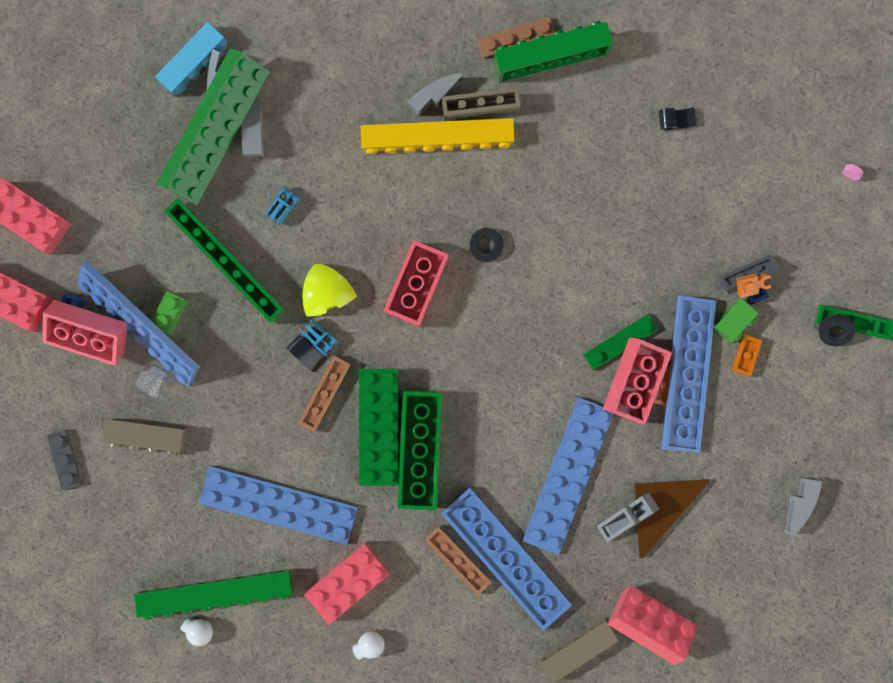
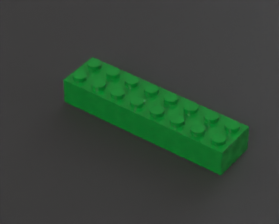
M230 48L156 184L197 205L270 71L245 53Z

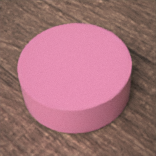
M853 164L845 165L842 171L844 176L855 181L860 180L864 173L859 166Z

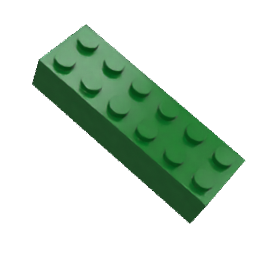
M596 21L588 27L577 26L568 32L557 31L553 33V36L545 37V35L536 37L533 41L527 42L522 40L510 47L508 45L500 46L494 51L493 63L498 82L500 83L606 56L609 54L613 42L608 23Z
M359 369V486H398L399 369Z
M403 391L397 509L437 511L442 393Z

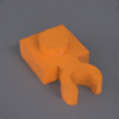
M754 273L736 278L738 296L744 298L759 294V288H771V284L768 282L764 283L771 276L768 273H762L758 277Z

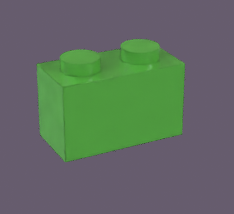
M166 291L151 321L163 333L172 335L189 301Z
M742 298L736 299L714 324L713 329L728 343L737 342L744 335L742 331L755 323L757 320L755 317L758 312Z

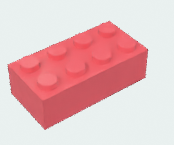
M3 178L0 179V224L42 252L51 255L72 223Z
M413 240L385 306L384 313L420 327L449 259V254Z
M0 271V317L27 331L36 332L43 319V312L51 304L53 298Z
M53 300L43 312L42 343L115 366L124 355L127 336L126 322L57 300Z
M629 338L602 410L645 425L672 352L640 339Z
M365 541L308 589L304 596L330 625L388 576L390 570Z
M632 585L621 592L608 622L609 626L673 665L686 659L698 625Z

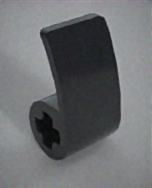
M694 107L681 110L666 108L658 111L661 131L690 128L697 125Z
M300 334L286 347L292 355L312 372H315L326 360Z

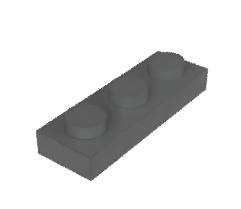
M770 254L719 277V282L729 295L737 291L736 278L754 273L758 277L762 273H768L772 276L781 272L780 265Z
M68 430L48 434L47 438L61 490L82 485Z

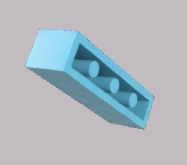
M207 22L155 76L156 79L175 97L178 94L181 95L187 89L186 85L191 80L195 81L199 77L200 71L204 67L209 66L212 49L225 50L226 39Z

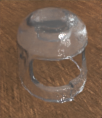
M146 365L134 386L161 401L163 395L159 392V388L163 382H168L169 376L166 370L157 365Z

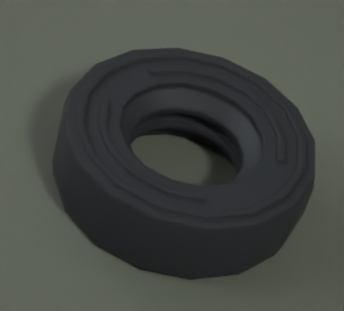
M482 228L472 235L470 251L477 260L491 262L501 255L503 239L496 230ZM483 238H490L493 241L494 247L490 252H484L480 249L479 242Z
M835 314L821 321L818 332L823 343L838 347L849 343L853 339L855 329L849 317ZM834 326L844 328V332L839 335H832L829 333V330Z

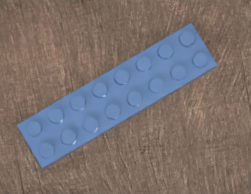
M88 261L83 263L77 283L79 288L83 292H87L97 305H101L109 317L126 322L127 331L134 336L135 341L140 345L142 344L152 357H156L166 370H170L180 383L185 384L187 387L190 386L200 366Z
M678 296L662 449L700 453L716 308L715 300Z
M578 397L522 541L559 555L613 417L612 413L602 410V406Z
M209 466L199 504L346 545L348 544L358 509L357 506Z
M470 487L441 512L443 517L543 631L572 606L568 599Z

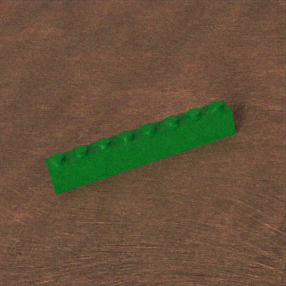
M177 198L164 210L171 220L269 323L274 324L286 312L285 308L183 201Z
M291 569L139 591L134 594L137 618L143 617L144 620L156 618L155 615L163 614V617L175 615V612L182 611V614L193 613L194 609L200 608L201 611H209L214 606L229 608L234 603H240V606L251 604V601L259 600V603L271 601L270 598L278 597V600L288 599L294 593Z

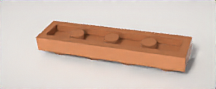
M549 16L478 39V44L483 59L494 56V51L500 46L508 45L510 47L522 40L529 42L538 36H553L555 32Z
M333 356L298 422L299 425L316 432L351 364Z
M439 526L424 539L477 596L492 583Z

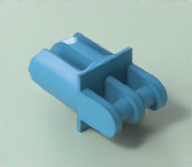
M284 186L279 194L275 196V201L264 214L267 217L271 215L270 219L273 221L277 220L276 223L279 226L289 212L294 210V207L301 199L300 196H295L293 191L287 190V186ZM285 194L287 197L283 201L281 197ZM290 199L293 200L291 205L287 204Z
M312 318L310 322L323 334L320 336L308 324L305 328L317 338L316 342L305 331L301 330L300 333L326 357V353L333 349L332 346L339 342ZM327 336L331 338L328 343L324 341ZM321 342L326 345L323 349L318 346Z

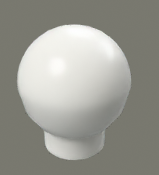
M189 616L180 628V630L186 633L187 640L192 645L198 647L206 645L213 636L212 625L204 619L195 620Z
M375 631L366 632L360 637L358 643L352 646L353 653L358 660L364 657L368 659L377 658L383 653L385 642L379 633Z

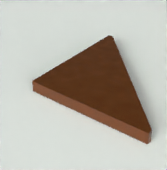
M709 479L634 483L635 500L649 493L659 508L658 511L637 524L639 558L645 557L706 487Z

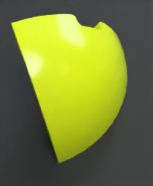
M314 264L306 276L303 286V306L306 316L325 314L328 309L335 306L340 308L357 297L349 282L340 273L326 265Z

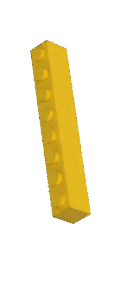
M513 118L360 125L361 148L363 152L369 155L377 154V151L393 154L396 153V150L413 153L415 149L433 152L436 148H442V151H452L453 148L461 147V150H471L472 147L491 149V146H499L501 149L510 148V145H514Z

